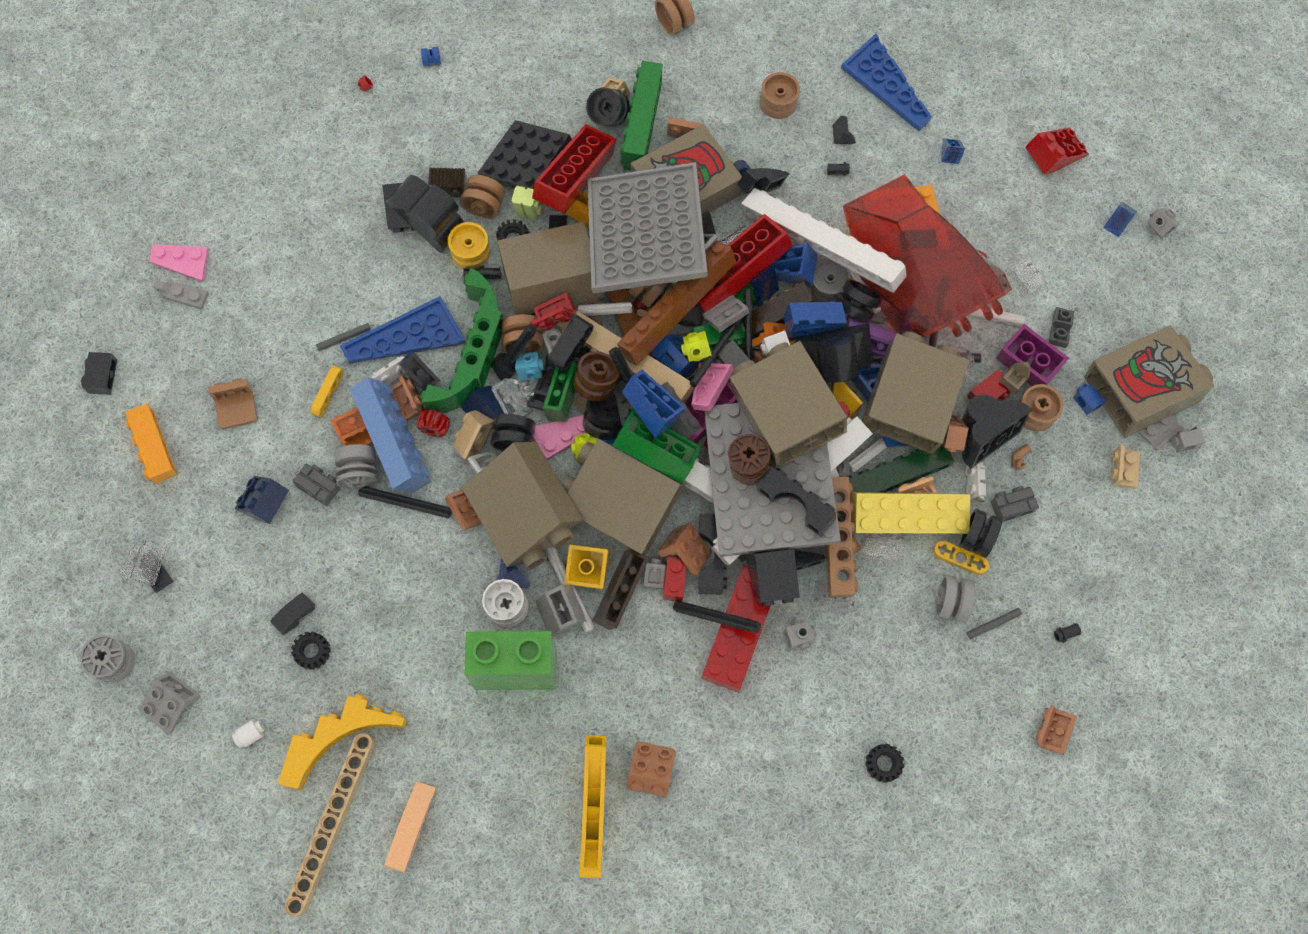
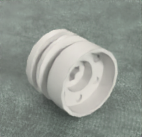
M501 579L494 581L483 593V609L493 622L501 627L510 628L517 626L528 615V598L519 585L512 580ZM506 602H509V609L505 608Z

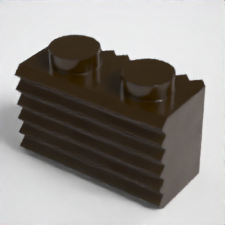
M429 168L428 185L438 186L452 197H460L464 190H466L467 175L464 168Z

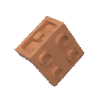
M691 523L673 529L657 551L661 557L673 556L677 553L693 576L699 573L712 553Z

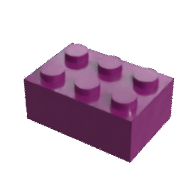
M1023 324L1001 349L996 359L1008 368L1015 363L1028 362L1030 364V377L1027 382L1034 386L1038 384L1047 385L1069 357Z

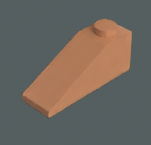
M958 415L951 416L942 444L950 452L964 451L968 427Z

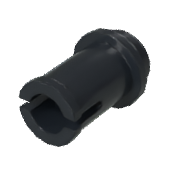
M849 163L827 164V175L843 174V176H846L850 172Z
M1077 623L1064 628L1058 627L1054 631V637L1057 642L1064 643L1069 638L1081 635V628Z

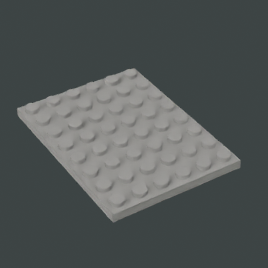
M696 162L587 179L591 287L593 293L708 277Z
M739 403L715 405L711 411H704L720 557L841 543L837 511H835L836 520L825 534L820 537L805 526L806 510L799 501L792 498H781L772 502L757 491L756 484H742L734 478L728 458V450L731 443L741 435H757ZM827 443L779 468L787 474L786 477L790 480L798 481L804 490L808 493L809 491L815 493L822 503H828L836 510ZM771 460L772 467H774L775 469H777L776 466L774 465L773 461Z

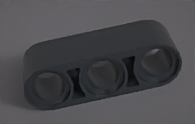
M574 316L549 354L548 362L563 372L567 371L591 335L594 326L582 317Z

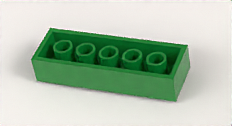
M642 61L641 68L637 67V82H634V96L631 97V110L627 115L628 125L624 129L623 138L625 139L620 149V163H623V170L631 171V163L648 154L662 86L663 64Z

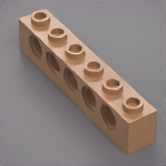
M832 477L834 495L839 494L843 499V502L835 501L837 513L841 514L844 518L843 522L838 521L839 533L844 535L845 540L839 544L825 545L828 598L853 597L855 592L858 591V582L854 580L857 562L853 560L856 543L852 541L855 524L854 521H851L854 505L853 502H850V494H852L853 487L852 483H849V477ZM838 552L845 554V561H840L837 558ZM838 572H844L847 580H840Z

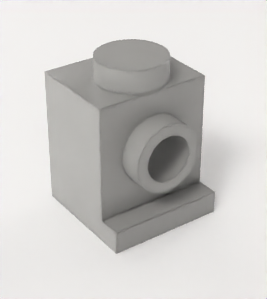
M1196 425L1191 430L1188 428L1180 430L1176 436L1171 438L1172 446L1176 448L1177 452L1197 449L1206 443L1200 425Z

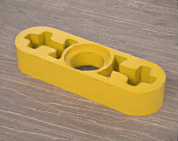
M334 365L330 368L311 406V414L318 417L323 416L331 400L332 392H335L343 377L344 370Z
M939 541L933 548L936 558L973 574L982 575L989 568L986 558L949 542ZM942 546H944V547H945V551L951 553V551H952V549H953V550H955V552L952 554L951 559H950L949 556H950L951 554L945 552V553L942 555V554H940V550H939L938 548H941ZM956 554H963L966 557V561L959 563L956 560ZM972 557L973 560L971 562L978 563L980 561L982 562L981 566L984 568L978 570L977 565L971 563L970 566H967Z

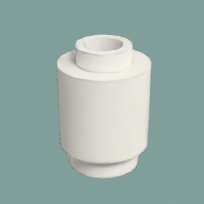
M252 719L236 729L235 733L232 734V738L239 748L248 747L264 736L265 728L261 721Z

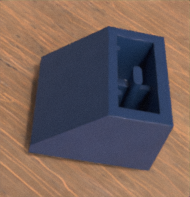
M253 476L247 482L243 495L237 499L235 510L260 522L270 524L289 490L271 478Z

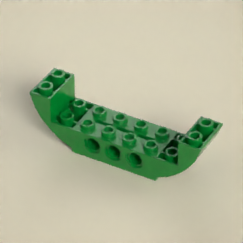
M470 268L469 273L465 274L463 284H465L468 298L479 302V311L474 314V325L468 331V342L462 347V358L456 364V375L449 383V390L428 384L426 390H423L421 394L424 409H433L440 413H446L461 407L474 389L484 387L491 368V362L494 360L502 337L501 323L504 319L502 312L499 311L496 295L489 282L473 268Z

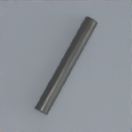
M366 323L320 342L316 346L321 351L367 332L371 328L369 323Z
M1016 608L968 631L966 634L969 639H973L1022 615L1020 608Z

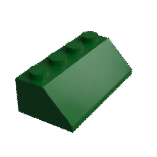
M634 408L631 410L613 443V446L620 451L629 454L636 460L645 463L680 484L684 482L690 473L701 449V446L671 429H667L655 438Z

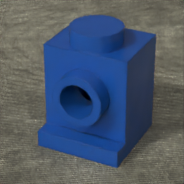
M1091 384L1080 386L1076 390L1077 394L1073 397L1086 415L1095 411L1107 401L1105 397H1100L1099 392Z

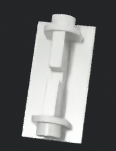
M396 357L395 360L387 364L388 368L383 367L374 372L371 378L390 385L400 376L406 374L397 365L404 357Z
M981 462L972 469L967 466L965 470L968 482L966 493L970 494V501L976 498L977 501H984L985 497H987L986 484L980 483V481L986 480V468Z

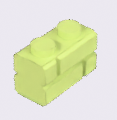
M520 186L515 187L511 201L517 217L537 221L538 217L542 215L543 205H540L541 202L532 199L533 189H525V187Z

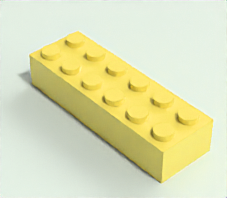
M852 492L850 494V502H853L854 511L851 514V521H854L855 524L854 533L968 534L970 530V494Z

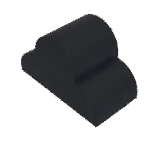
M409 175L386 201L391 208L440 253L448 245L450 231L456 225L464 222L457 213L459 210L457 203L447 192L438 186L428 185L415 175Z
M869 323L793 337L794 343L798 341L802 343L826 382L851 380L859 374V369L866 368L874 362Z
M988 395L973 397L969 401L961 419L968 427L964 451H962V458L965 464L972 469L1022 431L1032 408L1023 402L1014 400L1001 403L996 398Z

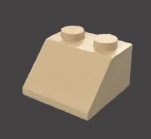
M477 410L465 414L462 420L463 426L454 437L455 443L453 446L464 459L480 454L493 427V419Z

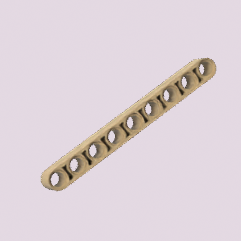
M358 734L350 747L285 903V912L291 917L303 916L312 901L375 748V741L368 734ZM363 739H368V747L361 749L360 742ZM356 758H360V766L356 769H353V760ZM347 778H351L352 786L345 789L344 781ZM343 798V807L337 809L335 802L337 799ZM334 818L336 821L335 827L329 830L327 822L329 819ZM325 838L327 846L324 850H320L318 847L319 841ZM313 859H317L319 863L315 871L310 869V862ZM304 880H308L310 883V887L306 892L301 889V884ZM298 900L301 903V909L295 913L292 906Z

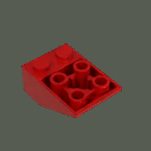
M1070 127L1038 133L1025 147L1044 175L1053 173L1089 155L1085 145L1079 141L1076 133Z

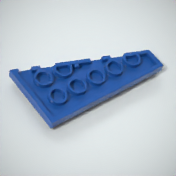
M876 33L842 64L841 69L918 131L931 120L932 116L922 101L918 100L914 94V89L908 85L906 77L894 59L890 58L886 47L880 43Z
M441 296L340 345L350 364L408 354L411 351L419 352L466 344V340Z

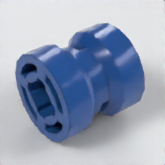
M438 46L432 47V49L421 48L423 66H429L433 63L435 65L441 64Z

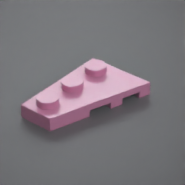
M152 245L150 262L159 267L204 282L209 249L207 247Z
M711 364L697 387L694 388L691 404L694 410H712L734 371L732 364Z
M584 415L568 418L566 422L555 421L535 426V433L532 435V438L538 443L547 460L571 447V443H575V436L584 433L588 434L582 426Z

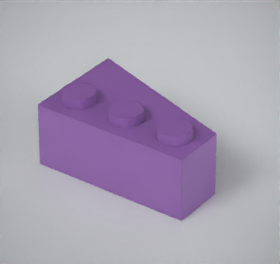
M848 316L845 327L866 324V322ZM869 323L873 359H883L888 344L896 333H900Z

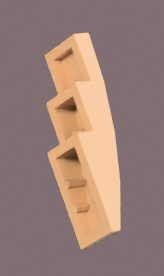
M416 781L398 825L384 867L405 873L419 840L420 831L427 817L436 787Z

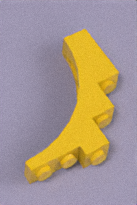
M355 694L354 697L347 696L340 720V716L335 714L320 715L313 739L312 735L300 733V736L293 735L278 784L302 790L309 773L317 761L341 739L355 732L373 727L391 726L405 728L407 720L403 718V714L391 711L390 715L383 713L384 710L377 707H372L369 710L371 703L366 700L365 696Z
M586 735L579 877L601 878L607 736Z

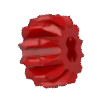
M424 409L418 415L416 425L422 433L433 437H442L448 432L450 419L439 411Z

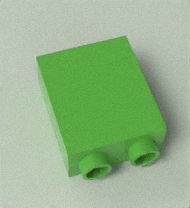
M552 631L466 632L465 676L475 690L556 689L557 649Z

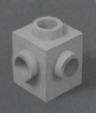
M1169 208L1156 209L1150 214L1151 218L1147 221L1150 224V230L1155 234L1158 233L1161 237H1166L1180 225L1175 219V213Z
M794 621L791 623V626L786 627L784 630L790 650L810 648L816 637L815 628L813 625L810 626L809 621Z

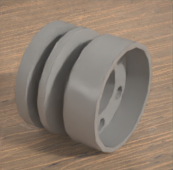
M355 444L342 446L334 451L335 465L339 467L335 471L337 486L353 489L365 486L370 487L378 482L377 468L373 466L376 464V451L374 447Z
M99 635L93 637L84 645L81 650L80 662L81 667L87 674L104 682L115 683L123 680L130 674L134 667L135 656L129 645L110 635Z

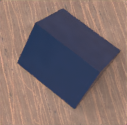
M491 385L474 389L461 407L465 413L477 410L493 420L499 414L514 413Z

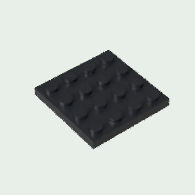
M515 120L480 168L478 175L492 178L500 184L513 188L520 186L525 187V189H534V183L572 138L567 133Z

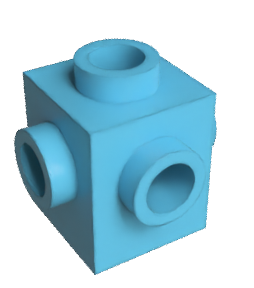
M538 352L520 354L516 359L515 369L519 380L542 378V370H545L544 360L540 359Z

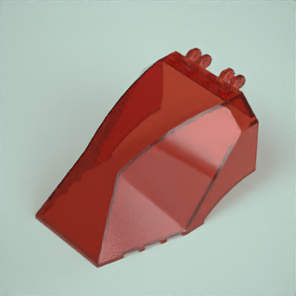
M905 174L843 205L847 227H849L851 236L862 244L870 245L878 252H884L891 259L901 261L906 267L907 276L894 293L860 276L866 286L882 296L881 311L893 331L899 332L900 335L903 332H913L925 337L949 326L954 336L958 338L962 335V332L956 321L959 320L963 329L968 333L972 329L970 321L966 318L969 314L981 309L986 320H992L993 313L988 304H991L997 315L1003 313L1001 303L997 299L1005 296L1012 290L1004 271L979 253L952 224L931 208Z

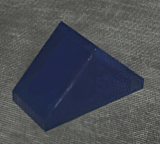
M942 139L941 162L959 164L965 150L960 140Z
M1121 202L1103 228L1119 237L1137 211Z
M501 558L498 580H512L520 588L530 587L529 581L516 565L506 567Z

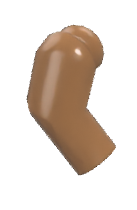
M1025 444L1012 453V466L1016 470L1025 468L1024 456L1031 452L1029 445Z

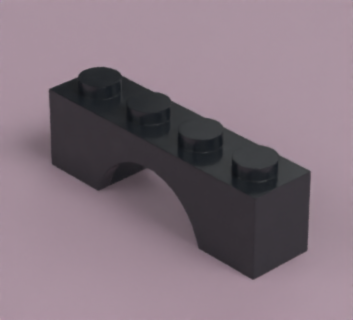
M771 466L756 484L757 491L772 502L781 498H792L799 501L806 510L805 526L822 537L836 520L835 508L828 503H822L815 493L811 491L808 493L798 481L790 480L786 477L787 474L783 470L775 469Z
M700 514L699 535L711 547L714 545L712 541L717 538L715 514ZM715 552L713 562L707 568L699 571V594L722 595L723 589H727V577H723V570H727V565Z

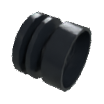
M605 87L595 89L589 95L586 103L587 115L591 121L601 126L615 127L623 124L627 120L628 112L631 109L630 101L625 93L621 90Z

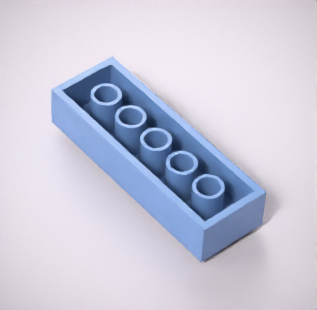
M367 377L350 388L392 488L413 493L431 482L429 470L422 462V454L415 446V439L407 428L408 423L400 412L401 407L399 403L394 399L392 387L387 383Z

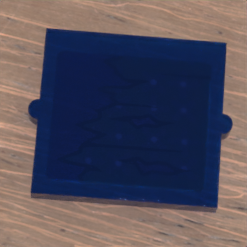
M770 264L751 281L758 307L763 302L770 300L771 296L779 290L773 264Z

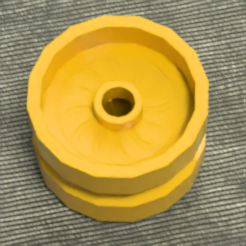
M463 222L456 225L450 231L448 247L454 263L460 268H479L488 261L490 257L489 239L485 229L479 224Z

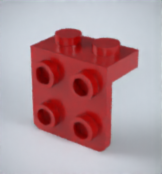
M564 293L534 307L537 319L531 321L530 324L532 327L547 331L553 329L555 324L559 322L565 323L570 321L572 316L576 315V311L569 293Z

